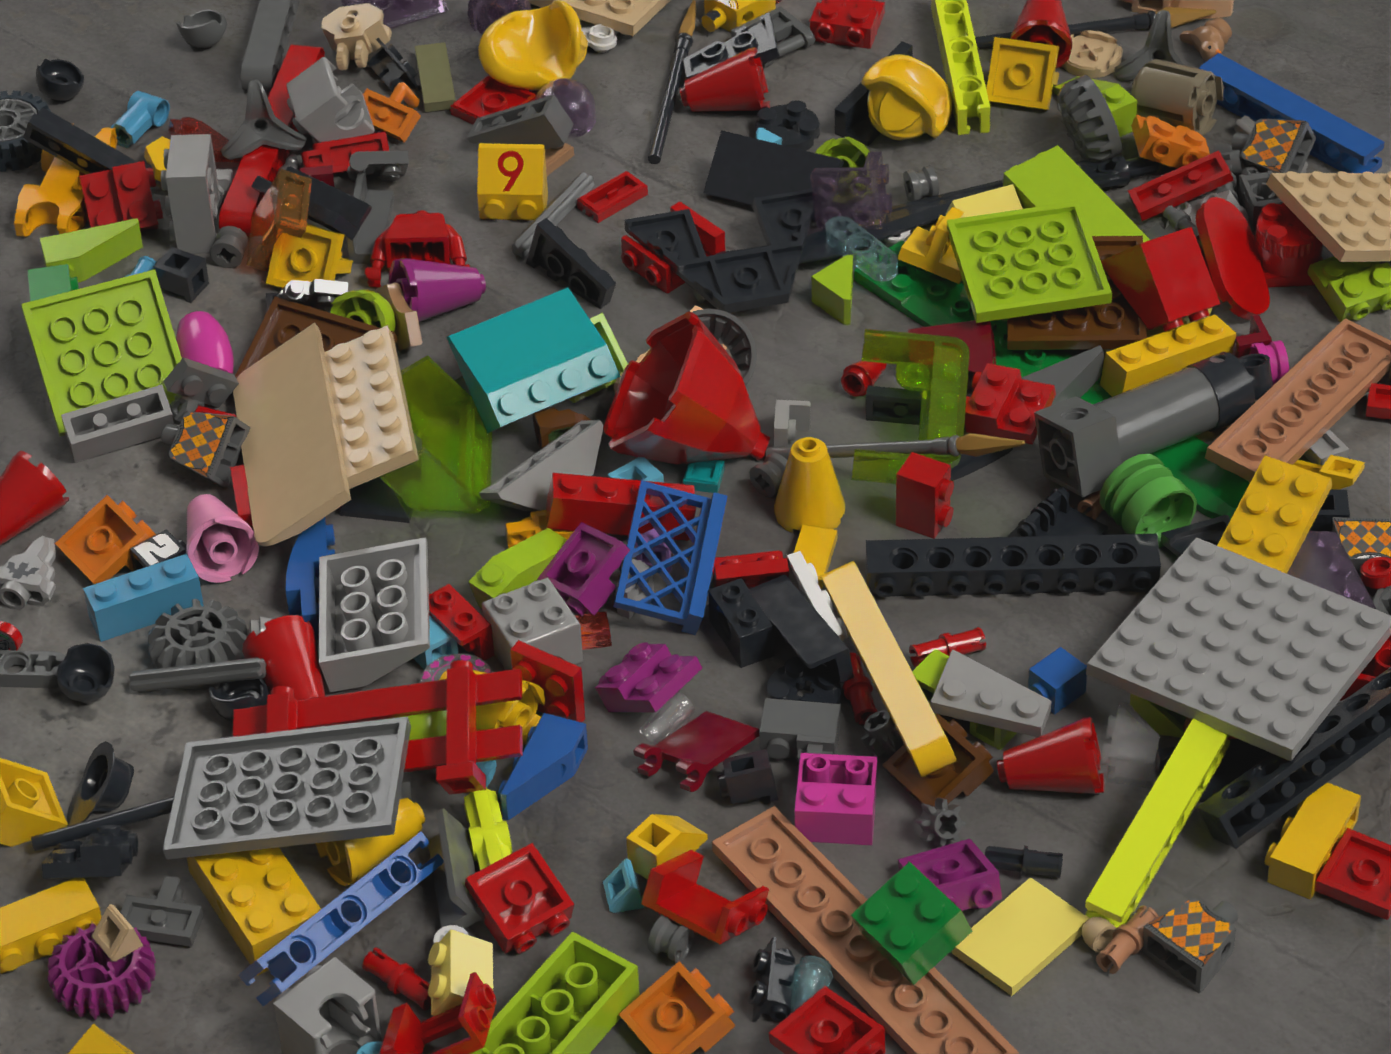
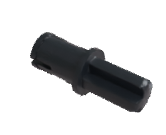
M1025 845L1023 850L988 846L985 849L984 855L996 869L1019 871L1022 877H1025V874L1061 877L1063 853L1030 850Z

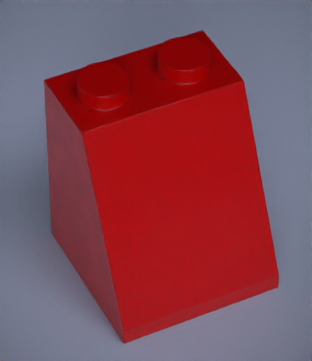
M1192 226L1140 243L1101 261L1106 273L1149 330L1159 326H1163L1164 331L1184 325L1182 318L1185 317L1189 318L1190 323L1210 316L1208 309L1220 304Z

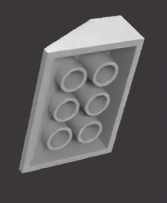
M426 537L319 557V665L330 692L367 686L430 648L428 542Z

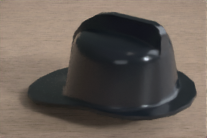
M106 741L100 743L88 759L83 778L68 808V825L86 821L94 811L110 812L115 810L125 802L134 775V767L114 755V748L111 743Z

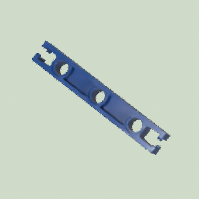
M1220 53L1198 67V69L1211 71L1215 76L1222 78L1223 101L1217 100L1216 104L1240 117L1248 116L1254 122L1259 119L1308 121L1316 137L1309 154L1335 169L1347 173H1363L1365 171L1375 173L1382 167V159L1378 156L1373 157L1384 149V141Z
M419 832L238 974L247 986L256 981L254 976L266 967L275 977L269 982L271 987L256 997L262 1007L285 991L444 863L439 853L424 865L421 862L415 865L408 855L419 846L423 849L429 844L428 839L422 832Z

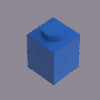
M1059 647L1029 669L1028 689L1051 700V712L1055 715L1086 692L1087 666L1065 649Z

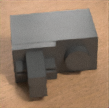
M765 698L759 731L760 750L767 749L769 758L797 760V766L800 764L801 753L837 755L840 736V704Z

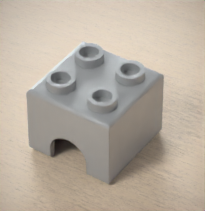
M322 57L286 85L290 97L287 99V104L296 116L292 119L295 127L303 135L306 133L310 134L314 144L374 133V126L363 93L353 83L342 90L339 86H336L335 81L338 78L332 73L336 67L325 57Z
M548 577L482 602L483 617L492 627L494 654L505 670H512L510 649L518 640L554 656H560L563 660L572 664L583 662L581 625Z
M333 957L324 965H317L312 968L303 981L292 989L287 988L277 996L273 1003L282 1054H329L331 1049L339 1044L350 1043L360 1048L369 1042L382 1041L374 988L336 957Z

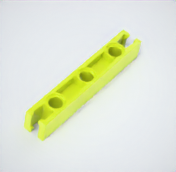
M931 0V10L946 82L952 94L953 115L957 134L964 135L970 133V126H967V118L979 117L980 133H989L990 103L967 0Z
M1195 718L1192 719L1086 899L1085 908L1087 912L1085 915L1087 917H1102L1116 928L1130 920L1230 747L1231 741L1227 739L1230 735L1216 730Z

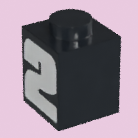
M166 529L130 548L134 571L186 554L185 542L182 539L177 540Z

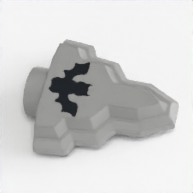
M42 535L28 545L22 554L12 556L3 566H0V601L4 605L19 610L23 609L26 603L44 606L45 602L51 600L56 589L53 582L55 570L52 567V563L56 558L55 540L53 538Z

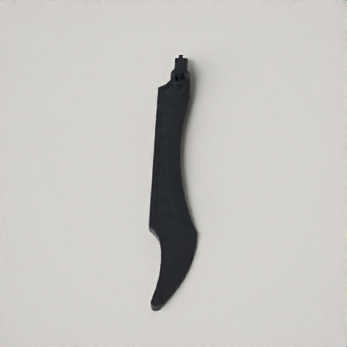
M1118 156L1102 163H1092L1085 160L1075 162L1099 188L1126 186L1132 178L1156 173L1159 170L1158 162L1142 157L1125 160L1123 156ZM1003 180L837 219L823 230L807 235L800 263L848 255L873 243L914 229L917 226L920 227L935 222L940 215L946 216L952 200L1003 187ZM740 250L723 251V252H719V253H717V254L729 253V252L740 251Z

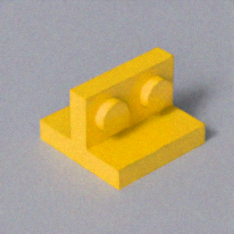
M994 37L986 89L989 101L1049 110L1053 85H1058L1059 72H1055L1059 46Z
M952 207L946 216H939L936 225H932L930 231L917 226L901 247L897 259L960 284L962 276L949 239L947 220L963 218L964 211Z
M280 218L266 283L284 288L291 280L312 282L314 279L335 281L336 274L350 273L353 260L342 258L341 252L345 235L290 219Z

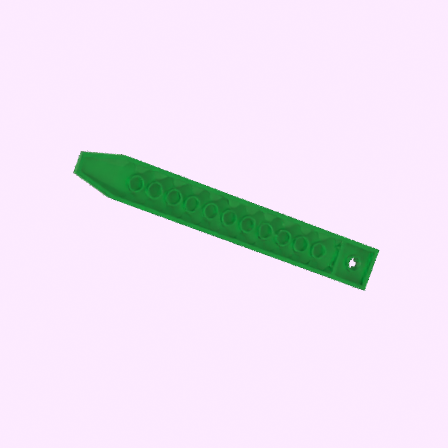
M903 240L854 270V281L923 327L975 320L963 283L958 284L897 259L901 247L905 243ZM1007 319L991 321L995 338L996 364L1020 369L1021 378L1073 357L1063 349L1008 350ZM1100 377L1081 399L1091 404H1096L1112 396L1100 386ZM1192 437L1151 454L1158 457L1164 466L1171 470L1173 476L1179 479L1194 494L1197 500L1196 510L1210 518L1227 514L1231 519L1250 484L1246 479L1205 459L1209 445L1197 437Z

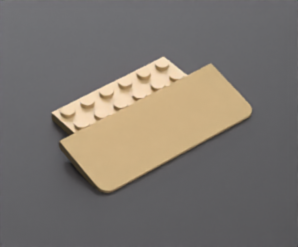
M313 323L244 370L236 378L239 385L233 390L237 419L251 427L241 449L248 485L254 537L261 546H271L302 533L350 501L349 489L419 460L394 337L388 325L378 330L368 331L359 338L347 343L338 344L324 352L321 332L316 323Z

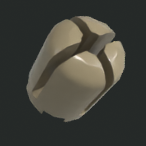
M1151 60L1139 70L1132 84L1131 95L1137 99V115L1146 118L1154 116L1174 127L1178 125L1185 126L1201 135H1205L1217 121L1212 119V115L1215 110L1216 101H1223V82L1221 77L1215 76L1211 71L1164 60Z

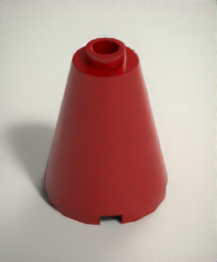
M1026 0L1010 39L1059 46L1056 68L1061 67L1069 60L1073 46L1061 0Z
M755 47L747 49L684 81L685 87L680 88L684 107L689 106L692 112L759 111L762 108H770V100L763 101L765 100L764 93L768 92L761 59L760 57L753 58L757 53V49Z
M21 450L12 457L0 476V545L64 507L69 501V497H62L67 491L58 478L43 463L40 462L37 466L30 463L28 460L32 455Z
M299 615L278 617L264 623L266 630L257 636L255 631H252L243 643L242 653L245 659L260 658L265 660L266 676L262 679L270 690L278 686L290 687L294 690V698L296 700L325 697L314 629L309 620L305 622L303 617Z
M1091 717L1080 719L1003 751V759L997 760L1001 783L1007 782L1010 789L1101 794L1105 792L1104 773H1098V770H1101V752L1094 722L1092 723Z

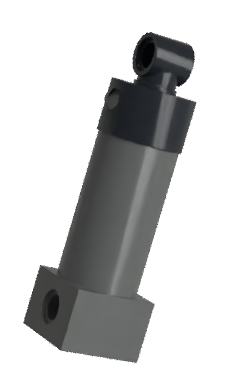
M1221 352L1190 364L1180 371L1096 404H1091L1075 396L1034 412L1044 477L1084 497L1101 490L1105 480L1113 470L1129 458L1138 454H1152L1207 431L1212 432L1234 423L1255 403V400L1260 399L1273 386L1270 357L1264 354H1248L1237 358L1231 353Z

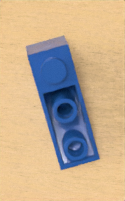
M544 713L537 727H531L523 756L515 757L512 773L508 780L502 781L498 791V802L502 803L503 819L510 820L575 775L588 750L585 723Z

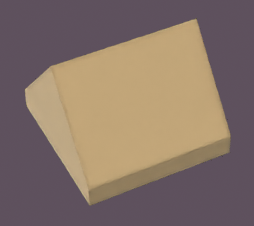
M108 905L91 937L111 961H117L143 945L134 928L114 905Z

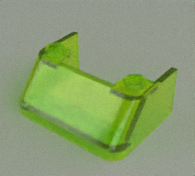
M865 329L862 361L896 364L895 376L899 385L907 390L922 391L918 440H934L935 438L951 437L953 435L963 436L969 367V348L967 344L957 337ZM855 449L851 480L896 484V474L910 454ZM962 454L959 456L920 455L949 464L953 468L959 463Z
M427 355L400 370L413 434L422 440V449L417 451L419 460L379 477L403 499L409 508H414L416 511L478 513L491 505L490 501L481 498L479 492L491 485L492 432L487 433L472 397Z

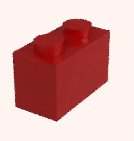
M911 452L896 474V526L935 539L942 527H947L950 524L954 511L953 507L950 506V497L954 489V482L951 481V465Z

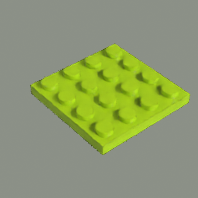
M1079 201L947 220L949 239L976 323L1112 303V291Z
M155 269L21 304L22 313L59 437L65 435L61 417L65 413L159 385L163 386L169 405L175 399L176 394L167 391L163 381L181 361L182 357Z

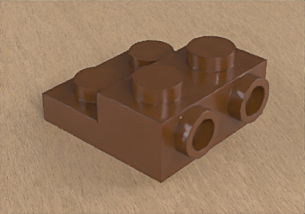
M938 713L935 716L957 759L956 762L921 777L904 744L882 765L886 772L921 804L935 806L936 798L946 799L949 804L961 792L968 797L994 772L989 762L993 757L988 750L978 741L972 745L966 739L968 736L966 731L955 720L952 719L948 723Z

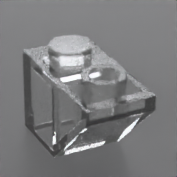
M1119 701L1117 716L1110 715L1108 720L1106 738H1112L1111 744H1103L1101 766H1107L1106 782L1152 789L1156 768V754L1159 747V734L1127 702Z

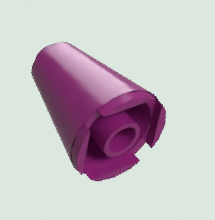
M408 258L396 259L390 267L389 284H400L404 299L410 309L417 311L419 322L477 302L486 290L483 274H479L478 270L473 267Z

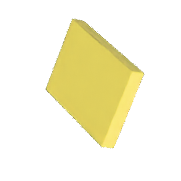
M1030 877L971 928L973 932L952 950V954L1013 996L1082 935V926L1090 918Z

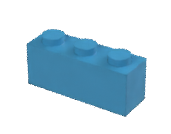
M187 554L83 588L89 619L100 642L156 624L155 621L163 613L171 615V608L178 603L183 609L192 607V599H197L200 601L201 606H204L199 576Z

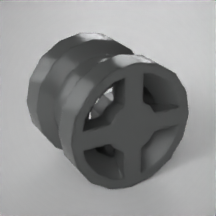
M925 166L918 172L913 170L904 172L903 183L910 202L920 200L922 197L939 195L938 179L932 166Z
M222 227L216 235V242L213 243L210 255L218 265L224 268H234L241 264L244 252L249 244V239L246 233L237 227Z
M778 453L769 454L765 457L764 464L755 465L749 472L751 483L765 497H773L778 493L787 460Z
M662 915L655 922L650 932L648 949L656 954L662 952L667 954L668 958L675 963L682 962L693 945L695 931L676 924L675 921Z

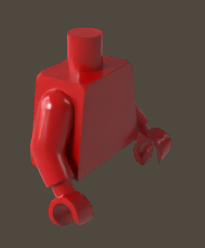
M420 210L412 214L396 215L391 226L386 228L375 239L370 258L372 266L366 267L365 275L368 278L367 283L369 287L380 288L381 270L385 266L386 261L387 268L391 267L394 260L401 258L450 264L451 258L454 265L470 267V265H465L467 257L461 236L453 226L445 223L444 215Z

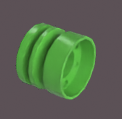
M1138 454L1125 460L1105 480L1100 492L1101 507L1108 516L1112 517L1117 525L1122 526L1126 534H1157L1159 549L1164 547L1160 543L1162 532L1190 525L1196 513L1197 500L1194 494L1179 479L1173 476L1171 470L1165 467L1158 457L1151 454Z

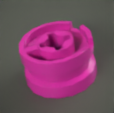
M1279 340L1272 341L1267 346L1263 343L1251 345L1250 354H1264L1270 357L1273 385L1276 384L1289 371L1288 356L1284 343Z

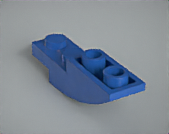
M325 517L299 534L292 549L286 573V597L289 615H302L305 622L309 620L314 629L315 640H319V557L335 554V549L329 550V546L335 545L333 524L326 525Z

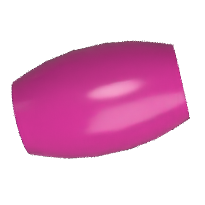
M196 311L185 315L180 320L176 333V341L181 357L233 374V350L221 324L207 312Z

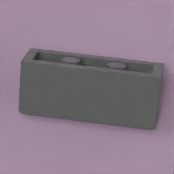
M364 171L357 175L353 197L372 206V209L353 241L347 238L349 260H353L352 264H371L370 258L375 239L390 226L394 205L393 190H367L366 173Z
M443 808L436 812L439 834L428 839L430 858L432 859L439 853L444 860V863L433 871L441 928L448 925H457L465 929L483 919L482 910L465 886V879L475 873L468 829Z

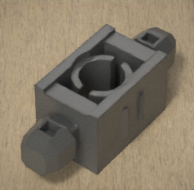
M1254 166L1245 167L1242 170L1238 192L1239 204L1245 208L1248 214V224L1251 231H1256L1258 216L1261 215L1263 207L1268 203H1283L1266 185L1273 171L1261 173Z

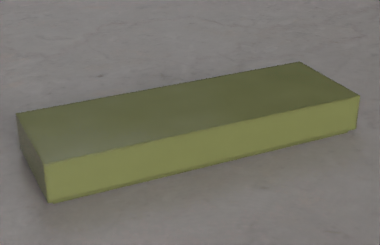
M446 42L415 46L425 112L450 110V106L456 102Z

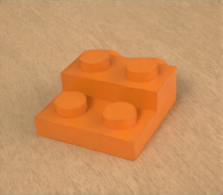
M1137 114L1131 124L1139 157L1178 169L1210 154L1206 139L1200 133L1185 126L1178 125L1174 127L1157 117L1148 116L1146 118Z
M106 495L55 544L93 584H97L111 579L125 565L133 571L130 548L156 534L143 520L137 524L133 521L137 515L123 500L117 505Z
M680 961L619 1013V1016L652 1054H692L699 1047L706 1053L736 1026L729 1018L735 1011L719 993L712 998L706 991L711 987L706 978L697 968L689 972Z

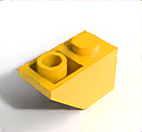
M651 814L626 837L628 859L631 860L634 871L648 880L652 868L691 849L696 851L708 840V834L678 816Z

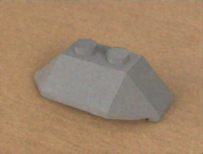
M601 420L578 422L560 437L492 485L479 492L481 498L521 511L546 510L552 473L594 475L604 427Z

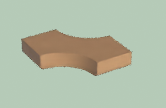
M386 284L377 288L376 292L390 303L394 311L396 321L394 332L398 338L399 350H408L422 345L417 311L410 309L407 305L400 284Z

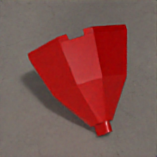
M688 311L653 330L646 339V343L651 347L640 363L631 360L623 371L603 427L605 434L612 438L609 442L610 449L620 454L644 457L676 465L740 458L748 455L761 460L766 453L770 437L760 431L761 427L735 361L699 317Z

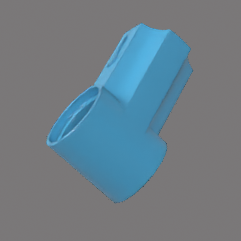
M142 91L133 93L129 99L127 111L110 127L116 129L118 144L129 148L152 125L161 127L169 116V102L166 99Z

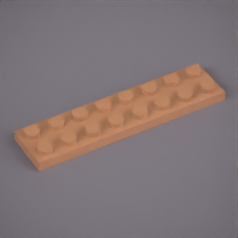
M1345 318L1207 447L1205 459L1251 482L1264 455L1293 465L1369 391L1372 383H1377L1390 371L1391 340Z

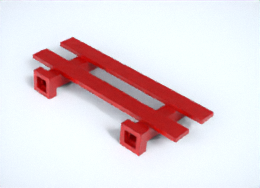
M457 660L450 663V668L447 669V679L304 700H296L292 688L278 686L272 688L271 694L267 695V705L234 710L233 737L374 721L447 710L446 735L409 740L404 772L436 768V781L449 795L486 790V775L476 763L523 756L521 725L476 731V706L522 700V671L519 668L476 675L473 672V664L470 661Z

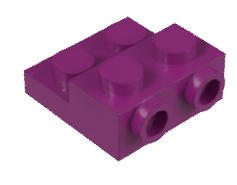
M581 522L537 579L542 580L548 577L567 606L575 614L581 617L585 612L595 615L616 588L608 578L621 565L622 560L630 549L622 541Z
M643 642L634 646L623 657L621 664L610 668L600 678L595 689L608 712L656 713L703 668L696 656L671 655L666 644H648Z
M970 838L898 859L899 871L910 861L961 911L970 908H988L995 901L1002 899L998 870Z

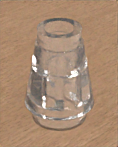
M678 691L656 713H651L640 728V731L646 740L655 745L660 740H663L691 722V716L695 713V708L691 701Z

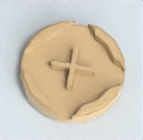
M1083 31L1080 36L1076 37L1072 34L1073 46L1071 55L1062 67L1076 76L1087 75L1090 78L1105 77L1114 73V68L1121 63L1122 47L1117 45V40L1114 37L1100 31Z

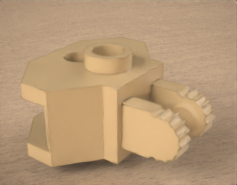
M369 3L337 8L323 18L321 28L331 49L337 51L336 62L339 70H347L351 59H355L357 67H366L369 54L381 47L376 39L379 38L384 44L390 41L391 29L382 24L384 17L382 10Z

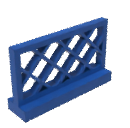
M641 480L626 545L630 551L623 559L613 607L683 625L681 632L696 635L704 616L728 496L714 492L711 498ZM649 494L660 497L666 506L652 512L644 501L645 495ZM687 504L701 509L698 517L687 521L678 508ZM671 512L680 526L667 532L657 518ZM651 523L659 536L646 543L638 532V528ZM685 532L693 542V546L681 552L672 538ZM635 542H636L639 547H637V548L634 549ZM664 542L674 556L660 562L651 548ZM644 553L653 567L639 573L631 560ZM679 562L686 571L687 577L675 582L665 568ZM659 573L667 587L654 593L645 579ZM636 583L646 595V598L640 601L624 598L625 589ZM673 593L681 604L680 611L666 609L659 599Z

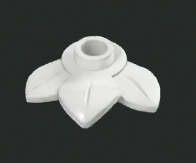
M580 20L581 30L587 38L588 46L593 50L606 52L616 46V34L618 31L601 24L593 25Z

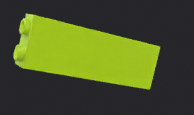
M1058 145L1047 151L1040 152L1035 157L1015 165L1004 172L1003 187L1011 184L1014 185L1023 209L1079 201L1092 236H1143V242L1150 240Z

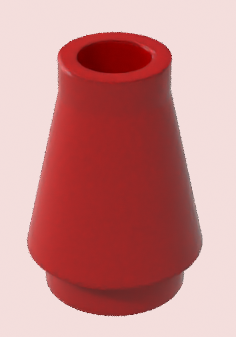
M875 353L868 358L847 366L841 377V384L844 390L852 396L866 395L867 387L874 386L881 373L886 369L885 359Z

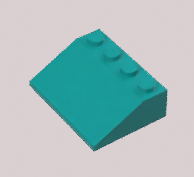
M569 288L446 337L487 433L621 377L606 342Z

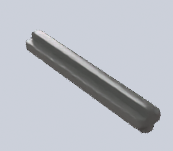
M585 172L580 173L512 243L513 254L515 256L519 255L521 258L527 257L536 225L547 218L557 226L577 205V199L594 187L593 176L587 175Z
M249 658L133 671L129 676L130 688L133 691L142 692L262 679L266 676V662L260 658Z

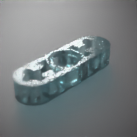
M837 216L826 222V242L843 256L853 255V264L876 281H889L896 277L898 273V257L891 249L848 217ZM863 246V247H868L869 249H868V250H864V251H859V250H855L854 248H855V247Z

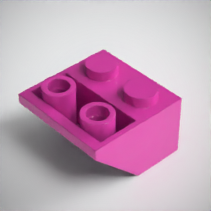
M816 753L800 754L795 802V827L810 842L872 845L875 819L877 757Z

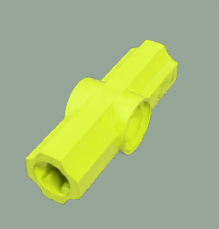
M486 788V790L473 791L464 796V809L467 822L469 823L468 832L473 861H477L480 871L512 854L510 833L507 821L502 820L496 791Z

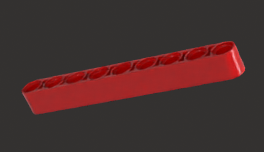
M290 45L268 96L275 117L296 132L298 130L292 121L296 116L287 104V99L290 97L286 85L322 57H325L323 47ZM263 144L242 157L220 210L219 229L225 226H234L244 231L249 237L256 235L270 200L251 186L257 176L273 182L279 168L285 165L290 150Z

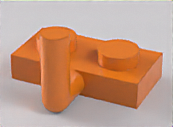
M403 82L396 85L389 98L366 89L363 96L374 129L380 132L386 131L387 135L405 143L421 117L416 110L412 109L419 105V98ZM402 100H404V102H405L408 106H405V105L401 104Z

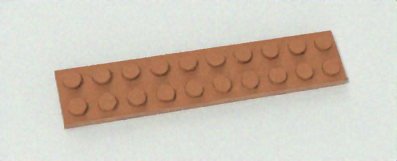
M775 806L712 841V852L750 891L761 886L769 888L766 899L768 910L868 1014L885 1027V1031L907 1054H1019L935 967L913 985L863 937L851 914L867 899Z

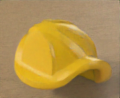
M557 0L542 8L511 12L493 22L481 36L478 53L484 70L494 80L514 88L550 90L565 85L571 79L576 68L586 56L588 41L581 30L580 20L572 6L564 1Z
M903 54L890 55L874 63L863 76L861 83L869 90L867 102L870 121L884 136L893 140L916 138L927 133L933 138H937L949 123L953 110L951 91L942 77L932 67L922 61Z

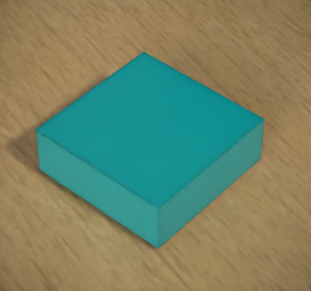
M714 460L688 463L683 484L694 485L695 491L718 493L725 470V461Z

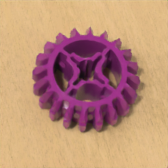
M92 921L88 929L82 930L76 926L74 936L63 935L62 945L53 946V956L48 958L49 975L47 978L49 986L52 987L53 996L57 999V1002H62L67 1012L75 1009L80 1018L90 1012L95 1020L101 1013H107L112 1018L114 1011L121 1009L128 1013L129 1003L141 1004L142 994L150 993L151 982L155 981L156 970L154 964L156 960L146 936H141L136 927L134 930L143 946L117 961H111L91 937L97 927Z

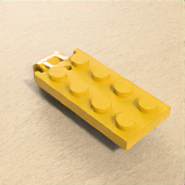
M1264 455L1217 546L1287 574L1333 486L1332 479Z

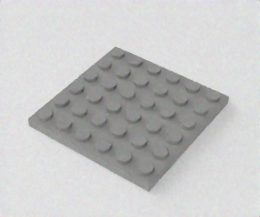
M1195 538L1089 660L1086 674L1190 719L1195 718L1216 730L1292 761L1390 637L1391 615L1210 542Z

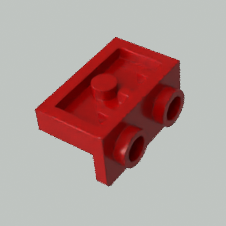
M780 550L715 557L712 571L714 588L742 578L750 589L784 574L787 577L789 576L788 560L783 558V552Z
M450 584L429 594V615L467 652L472 651L482 662L494 656L491 624Z

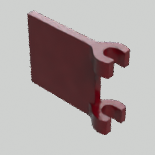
M705 711L656 745L639 744L633 750L634 756L646 759L643 765L637 767L638 773L648 777L655 775L659 771L664 759L677 763L676 771L688 775L685 780L679 783L680 788L694 792L701 787L709 770L759 737L760 730Z

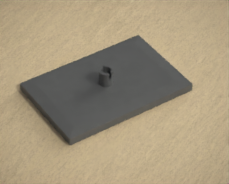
M408 717L186 742L163 846L166 860L394 835L411 730Z

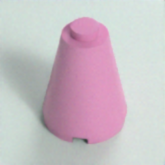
M210 494L195 497L187 508L186 554L198 576L209 582L224 583L231 581V577L240 572L243 575L249 571L255 563L259 552V545L255 540L252 527L217 497Z

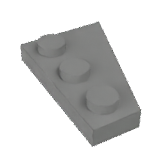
M952 649L931 700V708L936 714L1039 737L1042 736L1051 712V700Z

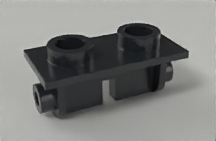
M377 38L376 40L381 47L369 54L368 66L383 80L391 92L401 82L406 83L408 87L413 84L419 91L421 88L414 80L418 74L407 60L403 63L400 62L403 57L392 44L386 47Z
M774 936L764 950L759 949L752 965V972L757 974L756 982L750 992L749 1003L754 1005L752 1022L755 1023L762 1013L770 1015L772 1020L779 1022L786 1019V1016L791 1013L792 988L782 985L790 987L793 983L795 957L789 949H776L777 937Z

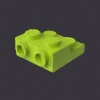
M1333 256L1309 266L1307 274L1340 323L1345 318L1348 320H1361L1369 313L1381 309H1391V266L1388 262L1382 264L1379 261L1340 262Z

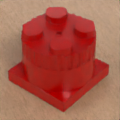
M1268 203L1262 208L1261 215L1258 216L1256 235H1253L1268 288L1315 285L1307 271L1311 264L1323 260V243L1284 203Z

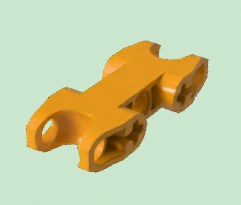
M102 128L94 136L116 149L118 140L115 128ZM42 150L41 167L47 173L41 185L25 184L18 196L14 219L16 236H29L37 227L44 224L57 225L59 234L78 231L85 226L88 220L79 176L86 174Z

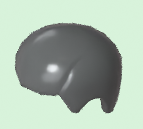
M208 9L198 11L191 16L184 15L183 25L177 22V27L188 45L205 48L214 45L223 37L227 28V21L225 16L219 11Z

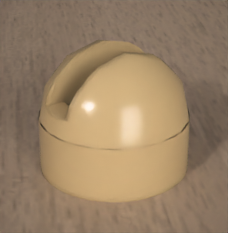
M1092 917L1082 926V936L1085 943L1095 952H1101L1111 942L1113 932L1117 928L1102 917Z

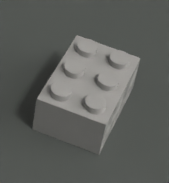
M211 134L171 135L169 149H164V166L166 170H161L162 190H168V196L165 197L166 215H172L173 220L169 224L170 240L176 241L177 249L188 253H210L219 231V214L222 207Z

